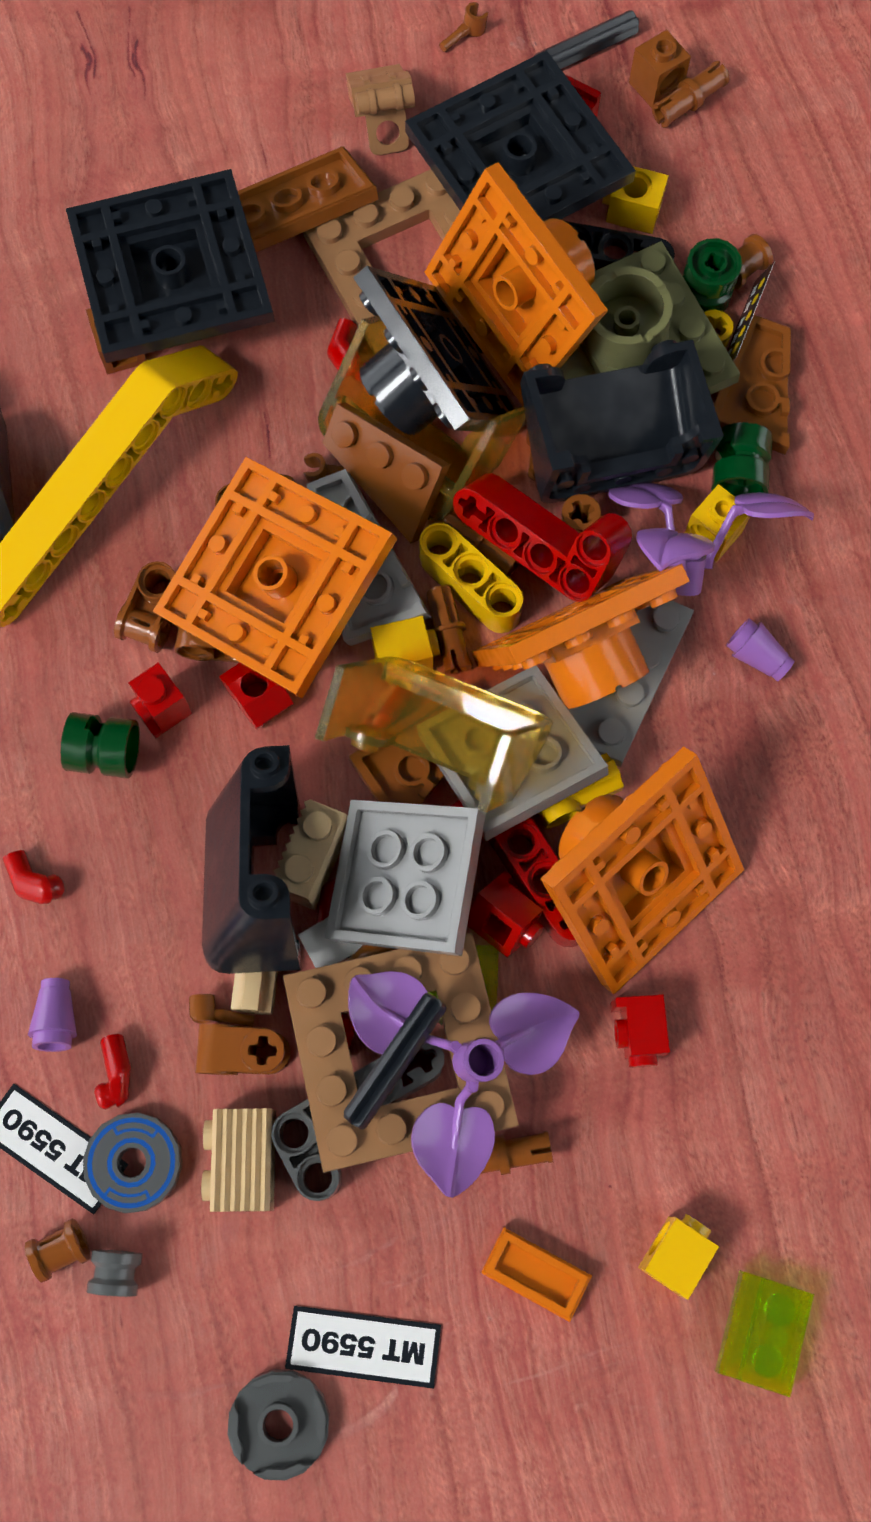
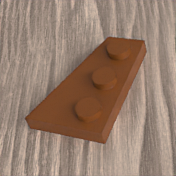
M753 315L738 355L733 360L740 372L739 381L719 391L714 407L721 428L725 425L739 422L756 423L764 426L773 435L772 450L786 455L790 441V433H788V415L790 413L788 377L790 375L791 328Z
M346 402L336 404L322 443L410 544L418 541L451 464Z
M462 683L349 755L350 763L376 801L423 804L444 778L441 770L419 738L417 727L471 699Z

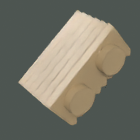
M309 799L304 801L306 808L300 810L302 817L297 818L298 825L293 827L295 833L289 835L291 842L285 844L287 851L282 852L284 859L278 861L280 868L275 869L274 872L288 886L291 901L316 910L320 901L322 887L328 882L341 852L348 815Z
M272 1108L213 1109V1120H205L203 1147L204 1150H212L211 1170H204L202 1174L201 1195L202 1201H210V1212L274 1210L275 1146L271 1134L272 1126L276 1121V1110Z

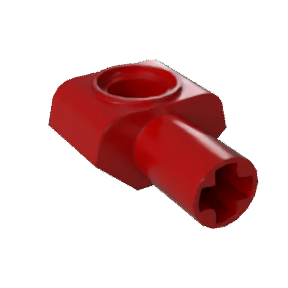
M240 662L219 676L225 689L256 730L294 704L285 688ZM254 683H262L267 686L266 691L259 696L251 697L245 694L247 688Z

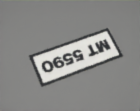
M13 1083L0 1101V1148L94 1215L101 1203L92 1196L84 1180L83 1157L91 1137ZM121 1159L120 1166L124 1172L129 1164Z
M294 1306L285 1369L434 1389L441 1325Z

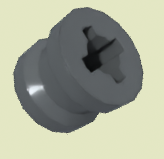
M92 1250L91 1262L94 1264L95 1270L94 1277L88 1281L86 1292L104 1296H137L138 1284L134 1280L135 1269L141 1265L142 1253L118 1250Z

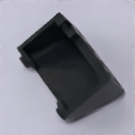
M676 340L662 341L651 349V353L647 356L643 365L566 380L563 370L560 368L552 367L551 364L546 363L539 364L525 371L520 382L535 480L540 499L544 503L566 501L571 496L577 494L591 496L609 492V489L654 483L691 474L705 465L724 436L693 340L676 342Z
M290 745L265 746L249 752L207 814L202 948L208 965L219 973L234 974L301 970L300 943L295 937L288 886L281 878L275 875L254 874V846L277 845V834L282 826L288 822L290 824H298L297 818L300 817V804Z

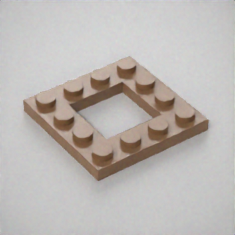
M431 169L378 192L379 200L303 232L304 238L351 320L357 325V330L372 356L389 343L383 332L387 328L379 316H374L363 305L359 297L362 290L353 277L364 267H372L362 251L363 248L430 219L443 241L460 210Z
M472 932L467 933L465 936L462 956L397 949L283 976L323 1173L413 1152L411 1134L418 1116L427 1107L436 1103H446L454 1107L457 1096L466 1086V1081L462 1080L455 1073L458 1088L382 1105L367 1128L363 1130L349 1123L343 1116L344 1110L358 1089L342 1015L349 1013L348 991L350 981L354 976L387 971L411 975L423 984L428 993H436L437 998L446 1005V1012L442 1016L447 1040L458 1041L461 1044L477 1039L498 1040L489 1025L491 1008ZM449 1051V1052H450V1056H451V1060L453 1061V1055H454V1053H452L451 1051ZM504 1065L501 1073L495 1079L479 1082L477 1092L472 1093L464 1104V1108L479 1107L486 1110L491 1116L495 1132L519 1126Z

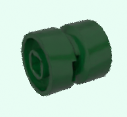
M718 238L700 241L690 250L683 278L704 312L714 309L724 312L728 308L742 268L741 255L731 243Z
M748 422L732 423L723 426L721 429L724 436L715 448L714 457L717 462L713 467L711 490L713 491L719 484L735 497L747 493H768L770 479L768 464L771 460L773 444L771 431L759 424Z
M70 713L66 719L61 738L60 754L62 768L65 771L88 774L99 768L104 776L130 778L135 770L139 753V723L137 720L110 717L103 723L99 715Z

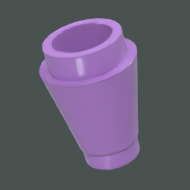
M750 618L738 628L726 644L733 651L732 656L773 677L776 681H779L795 662L762 622L756 624Z
M46 978L41 980V988L28 1031V1036L32 1038L33 1049L45 1052H59L71 1048L72 1039L77 1036L69 980L63 978Z

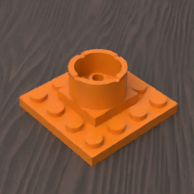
M497 162L486 168L424 273L437 288L448 306L522 406H524L520 386L523 373L536 365L545 363L551 364L552 367L561 368L607 313L608 309L600 300L596 291L591 288L592 283L595 281V268L592 255L585 241H581L577 236L578 232L563 220L552 218L543 221L520 192L516 183L509 177L500 163Z
M245 457L153 612L286 690L303 698L397 541V538L392 532Z
M682 564L667 567L662 571L655 570L626 577L597 591L588 600L573 602L471 652L478 667L492 666L494 671L500 669L505 671L511 668L517 670L522 667L526 670L544 663L562 702L568 709L576 708L616 692L615 688L618 685L624 688L649 673L648 666L630 628L640 623L635 609L638 611L649 606L655 608L677 598L678 594L675 588L690 582Z
M683 746L674 756L664 762L634 793L628 795L625 799L614 794L601 795L585 804V809L582 812L577 811L568 822L559 844L560 860L540 879L601 985L614 995L744 871V867L698 755Z

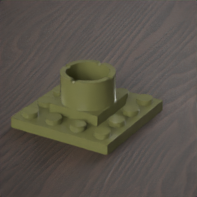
M662 241L595 271V281L592 283L591 288L596 291L608 311L560 368L563 370L565 380L643 365L645 359L651 353V349L656 344L665 340H676V342L693 340L710 394L739 381L740 372Z

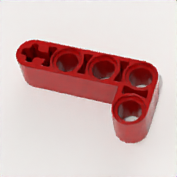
M485 473L458 490L453 498L454 511L463 523L573 601L582 602L588 600L610 581L632 540V530L622 516L615 513H607L579 533L494 473Z
M460 800L450 805L452 807H464ZM530 817L489 839V843L520 891L543 909L539 920L550 937L563 947L578 946L570 929L564 930L561 927L564 919L557 907L553 911L548 909L555 906L550 895L538 892L533 885V879L540 874H546L559 859L532 818ZM483 836L481 839V844L486 842ZM522 836L531 843L532 850L525 855H517L509 849L507 842L513 837Z

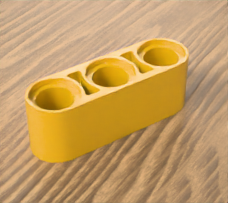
M434 523L423 530L420 536V562L423 569L441 586H450L454 598L491 631L502 634L515 629L520 622L523 595L520 588L450 525ZM436 545H442L447 547L449 551L438 555L430 552L429 549ZM467 573H473L478 575L481 580L470 584L462 581L460 577ZM502 601L510 604L513 609L509 612L501 613L494 610L492 605Z

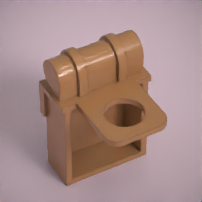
M400 64L345 73L348 95L354 108L355 117L365 116L371 152L374 155H383L406 150L409 145V138L405 133V109L415 107L412 78L409 72L403 71ZM384 121H393L398 125L399 135L393 143L384 144L377 139L376 130Z

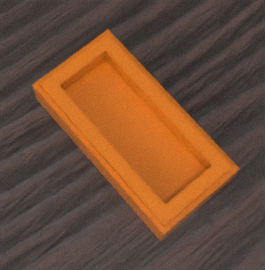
M505 1227L502 1228L481 1270V1273L568 1322L571 1321L592 1275Z

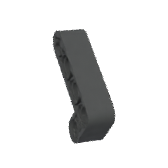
M424 1043L421 1047L424 1054L433 1052L436 1056L431 1060L432 1070L425 1073L421 1067H418L408 1072L407 1077L413 1083L404 1087L400 1078L392 1093L382 1105L399 1102L435 1081L444 1068L442 1048ZM380 1058L354 1072L357 1089L360 1088ZM307 1099L284 1112L276 1119L272 1126L271 1137L276 1150L301 1195L309 1200L323 1201L331 1198L338 1192L342 1183V1173L340 1169L331 1171L332 1182L324 1192L316 1193L307 1186L306 1174L309 1168L321 1163L309 1101ZM294 1120L304 1121L309 1131L306 1142L298 1148L288 1147L283 1138V1131L286 1125Z

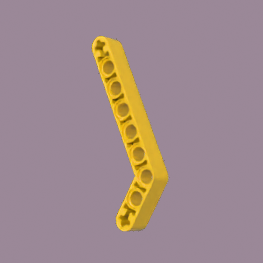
M199 345L144 361L132 372L0 542V627L11 624L21 614L174 416L224 399L237 381L238 371L204 345Z

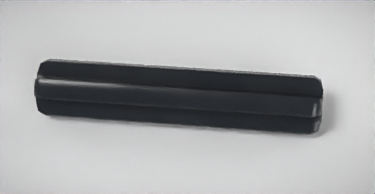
M628 10L548 47L534 56L547 50L559 68L562 69L637 34L640 25L639 18L636 17L634 11Z
M430 993L423 994L345 1108L343 1116L349 1123L362 1130L367 1128L446 1012V1005Z

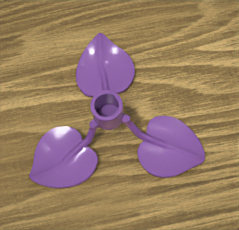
M642 483L609 489L608 494L610 499L623 506L641 509L659 508L664 513L666 528L639 530L636 539L643 553L659 571L668 566L683 565L690 582L675 588L677 594L682 596H695L701 593L704 569L713 568L714 557L737 516L742 514L758 518L805 516L812 521L814 519V513L790 498L772 493L741 494L735 497L734 503L736 505L730 508L712 542L710 539L698 534L678 533L675 531L671 505L681 504L683 496L671 487L654 483Z
M395 971L360 974L351 979L348 991L349 1015L357 1035L368 1048L381 1055L384 1053L423 994L428 993L423 984L411 975ZM517 993L502 999L490 1013L489 1025L498 1040L477 1039L461 1044L458 1041H450L434 1035H429L424 1043L454 1053L452 1061L454 1071L462 1080L466 1081V1086L457 1096L454 1107L446 1103L430 1105L416 1119L411 1134V1145L418 1164L445 1196L453 1198L472 1185L485 1168L494 1147L495 1130L491 1116L486 1110L479 1107L464 1108L466 1100L472 1093L477 1092L479 1082L493 1080L501 1073L504 1061L512 1070L526 1075L540 1074L553 1067L563 1054L570 1033L579 1018L580 1013L577 1009L562 1000L548 995Z

